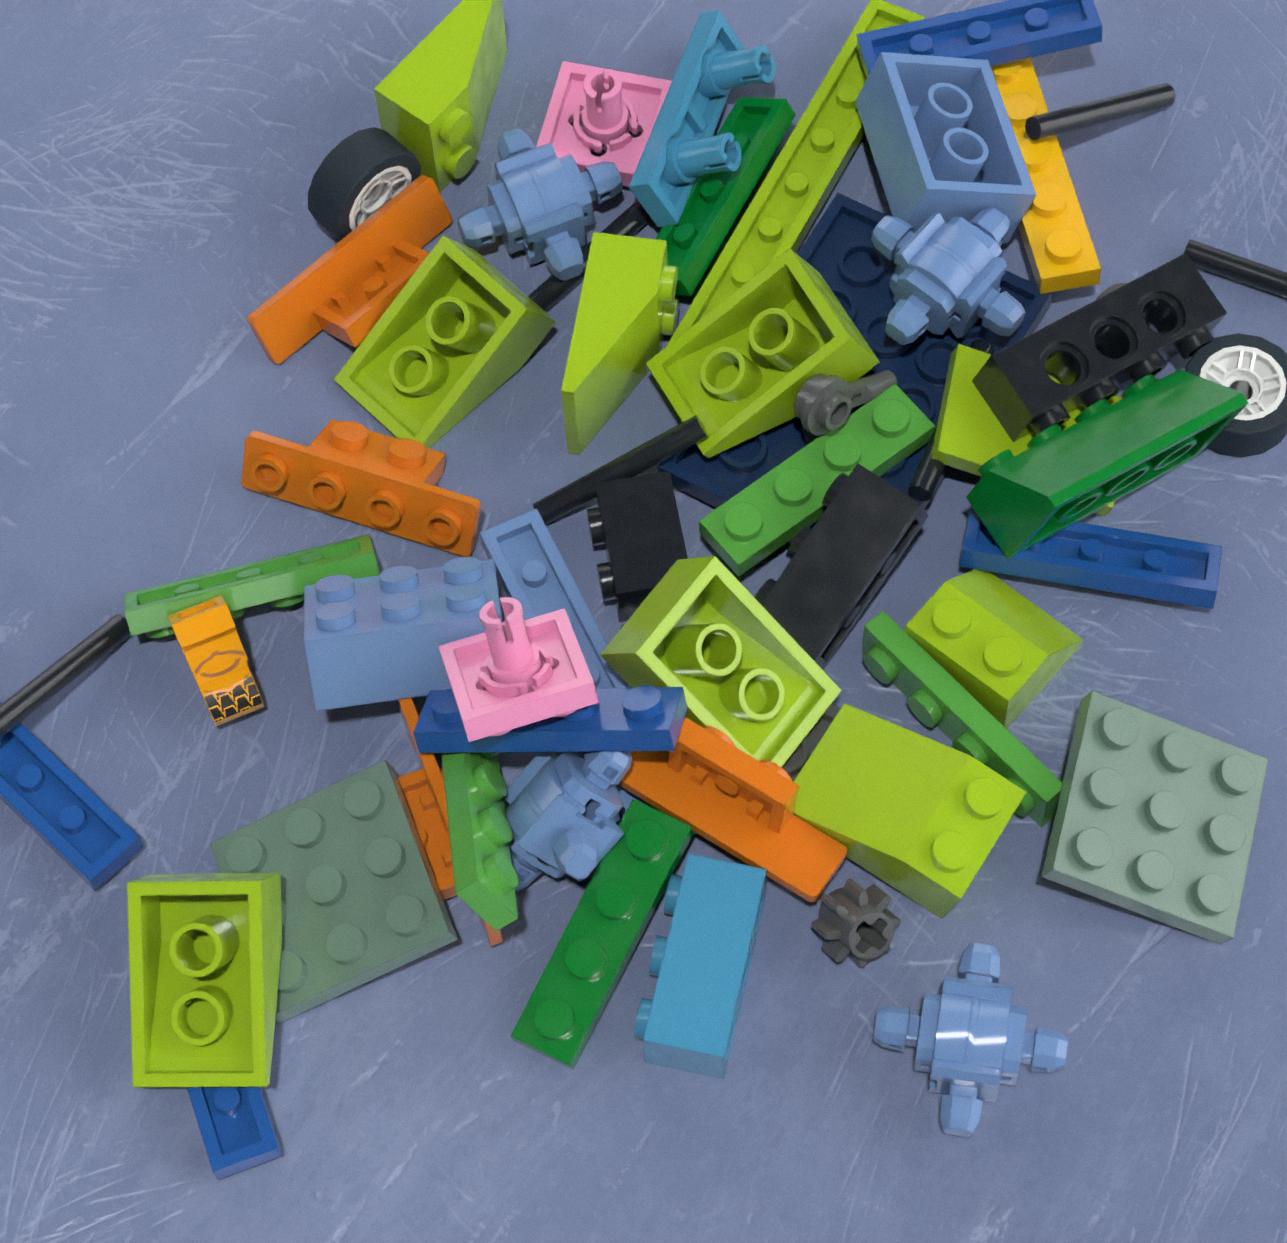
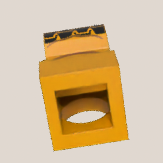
M221 595L167 616L216 727L264 707L248 667V658L235 628L236 626L228 606Z

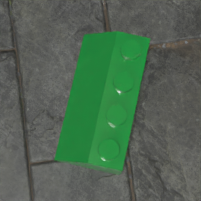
M1180 369L1158 381L1153 374L1147 375L1127 388L1121 395L1123 398L1121 401L1110 406L1106 399H1102L1082 411L1074 420L1076 424L1063 431L1059 424L1052 425L1027 443L1028 450L1014 456L1011 450L1008 449L992 457L979 468L978 472L982 478L966 498L1006 558L1010 559L1196 458L1249 402L1242 392Z

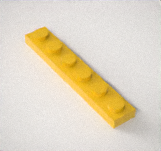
M1031 58L991 66L1036 192V197L1019 223L1018 228L1039 293L1046 294L1099 284L1101 267L1057 135L1032 140L1026 133L1025 124L1029 117L1048 112Z

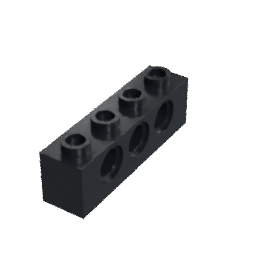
M1184 253L992 354L972 382L1010 439L1015 442L1033 431L1037 435L1052 425L1059 424L1061 427L1071 418L1069 412L1082 405L1088 408L1102 399H1106L1108 402L1119 392L1117 386L1130 379L1135 383L1147 375L1153 374V376H1156L1167 366L1165 360L1178 353L1183 360L1191 358L1199 347L1215 340L1211 331L1227 312L1188 255ZM1145 321L1152 324L1158 332L1150 329ZM1096 346L1104 349L1111 358L1102 355ZM1046 371L1058 376L1063 385L1053 381Z

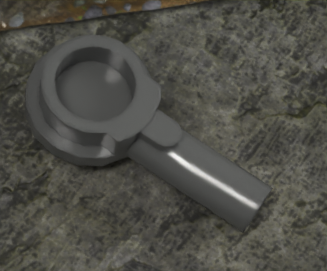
M883 370L850 383L837 375H830L828 377L825 374L814 375L804 383L796 396L794 403L795 415L801 419L804 429L816 436L824 435L831 430L841 427L848 419L853 407L870 402L893 384L898 386L897 378L889 370Z

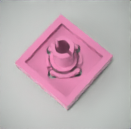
M563 61L536 147L551 142L558 158L569 154L573 156L580 173L585 171V166L602 161L614 162L620 173L622 186L629 187L672 81ZM628 132H632L633 134H637L640 136L636 138H631V134H629ZM602 149L606 151V153L603 156H594L591 154L593 150L597 153H601Z
M502 597L500 602L505 617L504 622L498 619L494 601H489L479 611L480 622L484 626L485 632L438 646L469 742L488 736H500L514 728L551 717L567 716L577 709L599 703L594 681L565 608L524 620L523 608L519 600Z

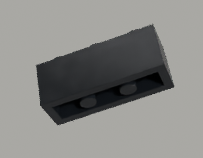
M857 463L849 476L841 473L833 481L822 501V505L827 508L813 529L806 525L799 531L786 553V557L791 561L777 581L772 578L768 579L754 597L822 670L829 663L928 518L926 511L920 503L859 463Z

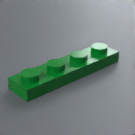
M738 98L717 135L726 132L734 135L733 142L738 141L742 151L739 168L733 172L723 171L697 176L678 224L663 226L657 235V240L667 241L668 265L678 267L675 295L692 296L796 114L787 99Z
M632 799L618 826L625 834L600 861L510 1035L514 1041L574 1070L669 883L671 875L674 873L694 834L692 826L635 799Z

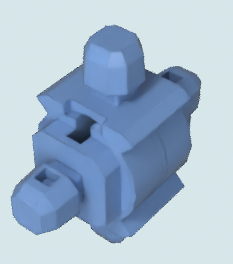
M516 128L502 133L498 137L497 144L498 155L501 161L494 163L496 181L486 184L489 207L485 208L480 204L465 211L457 219L458 227L466 246L479 247L496 242L495 237L501 235L508 252L512 254L523 250L529 265L545 260L552 274L560 280L565 281L579 276L583 272L584 265L583 253L580 247L586 245L585 226L594 223L592 201L595 200L600 204L615 197L623 189L622 179L615 163L602 161L585 166V171L580 173L573 156L569 154L558 158L551 142L535 148L528 134L521 129Z
M987 208L980 211L969 222L963 217H953L946 223L940 213L937 212L933 213L914 233V226L898 217L885 216L874 228L871 240L879 252L890 261L894 260L896 264L895 274L891 277L889 285L894 294L893 301L895 306L888 314L885 328L887 335L899 344L906 345L914 342L926 330L933 334L942 335L950 328L956 338H963L981 318L983 319L982 326L998 335L1011 336L1021 325L1026 312L1021 303L1007 291L1000 293L1001 288L999 285L1001 278L1007 269L1005 259L1001 257L1003 251L1000 246L1007 236L1010 223L1008 217L996 208Z
M588 751L584 755L585 759L573 752H562L560 756L554 752H538L508 787L507 795L503 798L510 804L506 809V819L513 833V839L509 842L511 863L516 871L519 882L515 891L527 887L542 871L554 878H560L567 874L576 880L584 881L625 834L616 825L619 820V811L623 807L616 785L619 784L631 766L632 755L630 751Z
M969 943L962 954L958 978L944 976L941 995L924 993L922 1015L910 1014V1007L886 1006L877 1009L873 1041L882 1047L904 1052L905 1046L917 1047L914 1071L931 1073L928 1092L944 1094L941 1097L940 1124L943 1132L949 1135L971 1137L979 1124L983 1105L981 1100L996 1102L1000 1084L1016 1086L1020 1063L1030 1064V1071L1053 1073L1065 1067L1068 1038L1059 1031L1036 1027L1035 1033L1025 1031L1027 1008L1010 1005L1013 986L998 984L1000 956L997 948L992 945Z

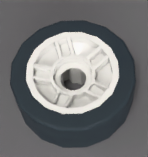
M375 127L358 130L342 140L320 164L308 190V210L317 222L341 241L421 176V165L416 156L387 131Z
M1240 333L1216 337L1214 341L1199 347L1186 364L1185 371L1242 392L1249 402L1206 448L1217 454L1242 458L1263 454L1281 443L1287 434V354L1285 351L1262 337Z

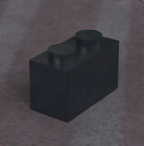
M670 471L595 483L597 507L586 509L592 546L604 544L607 557L606 563L597 564L603 601L615 600L619 622L628 621L678 559L688 558Z

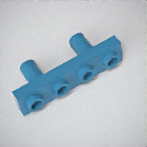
M720 10L699 14L629 185L630 190L657 227L678 224L697 176L723 171L733 172L739 168L742 151L738 141L733 142L734 135L726 132L713 136L731 89L739 88L740 86L770 83L775 77L776 63L773 55L767 54L769 49L765 45L745 49Z

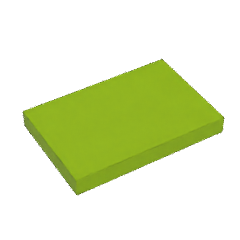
M958 344L950 356L931 459L939 460L944 465L981 476L978 472L979 468L997 454L1010 449L1013 455L1016 456L1028 450L1027 443L1036 436V433L1033 431L1015 442L1010 439L972 382L991 354ZM1047 373L1053 381L1063 385L1058 376ZM1114 396L1108 403L1111 406L1123 398ZM1084 405L1069 412L1071 418L1061 426L1063 431L1076 424L1074 420L1086 409ZM1114 502L1095 513L1106 516L1113 508Z

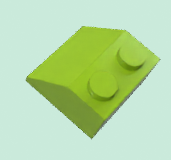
M977 569L945 581L905 625V632L1006 729L1010 727L1082 645L1083 641L1081 637L991 572Z

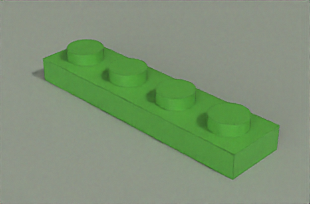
M893 384L878 397L849 415L841 427L819 436L699 520V533L739 577L794 538L806 525L811 526L820 519L827 508L822 505L823 498L830 485L841 473L849 476L857 463L880 477L928 443L935 431V425L896 384Z
M366 534L124 594L125 616L131 636L146 633L149 638H160L174 634L167 616L219 595L226 602L232 619H235L245 613V608L268 602L272 607H286L297 604L304 600V586L314 585L320 579L328 576L347 575L356 579L377 576L380 573L370 535Z
M882 610L865 624L862 654L863 661L872 675L883 684L892 682L907 697L908 706L917 719L930 728L936 725L952 741L954 749L974 757L1026 791L1027 793L1014 813L1022 817L1027 814L1041 828L1053 819L1057 810L1062 782L886 612Z
M500 752L441 753L455 894L495 931H498L518 919L515 888L519 883L518 876L511 863L509 842L513 839V833L505 814L503 797L507 795V787L500 773L498 756Z

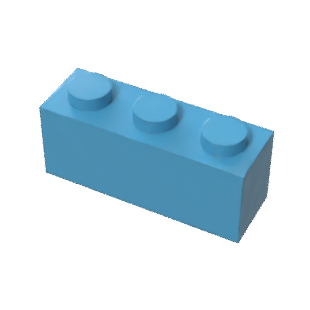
M688 854L683 876L671 875L665 897L664 913L673 915L668 937L656 936L649 966V975L658 976L653 999L641 998L634 1027V1037L643 1039L645 1063L721 1079L725 1078L766 897V869Z

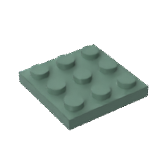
M1092 690L1081 699L1042 877L1222 945L1234 938L1268 759Z
M386 760L380 761L210 843L220 873H280L282 948L275 1021L278 1023H282L458 940L394 767Z

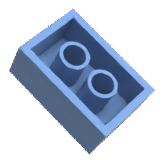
M881 52L855 103L892 216L898 217L914 226L913 232L916 233L933 213L939 212L946 223L953 217H963L969 222L980 211L987 208H996L1006 215L1010 221L1006 239L1003 241V243H1008L1035 199L1036 192L989 61Z
M459 557L446 562L441 567L420 570L411 566H396L384 570L378 576L356 579L347 575H332L320 579L314 585L304 586V645L316 711L426 696L430 690L451 689L438 646L485 632L484 626L480 622L479 611L489 601H494L498 619L503 622L494 559L480 561L475 557Z

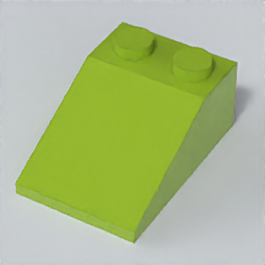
M462 0L374 88L381 130L387 131L416 156L421 165V175L432 178L440 193L455 178L460 179L469 172L479 152L508 50L502 0Z
M593 232L561 388L567 452L569 454L580 455L650 371L646 363L662 351L664 335L673 336L677 328L679 300L674 298L677 287L678 267L668 265L667 241Z
M443 235L333 380L398 439L416 440L426 448H430L519 371L557 321L478 252Z
M789 248L646 364L682 422L695 415L700 418L708 437L696 444L702 454L710 458L797 417L794 412L796 396L804 383L814 375L825 374L827 377L837 375L850 383L858 380L880 361L820 272Z
M716 556L678 559L600 653V656L631 687L643 685L683 687L688 707L685 714L686 718L701 727L712 726L721 730L734 742L735 747L758 761L768 760L780 767L785 764L842 691Z
M846 703L843 704L793 781L799 785L794 809L795 816L845 845L847 848L846 857L941 919L962 899L1027 793L966 753Z
M280 873L149 874L127 882L133 1087H267L270 1085L282 948Z

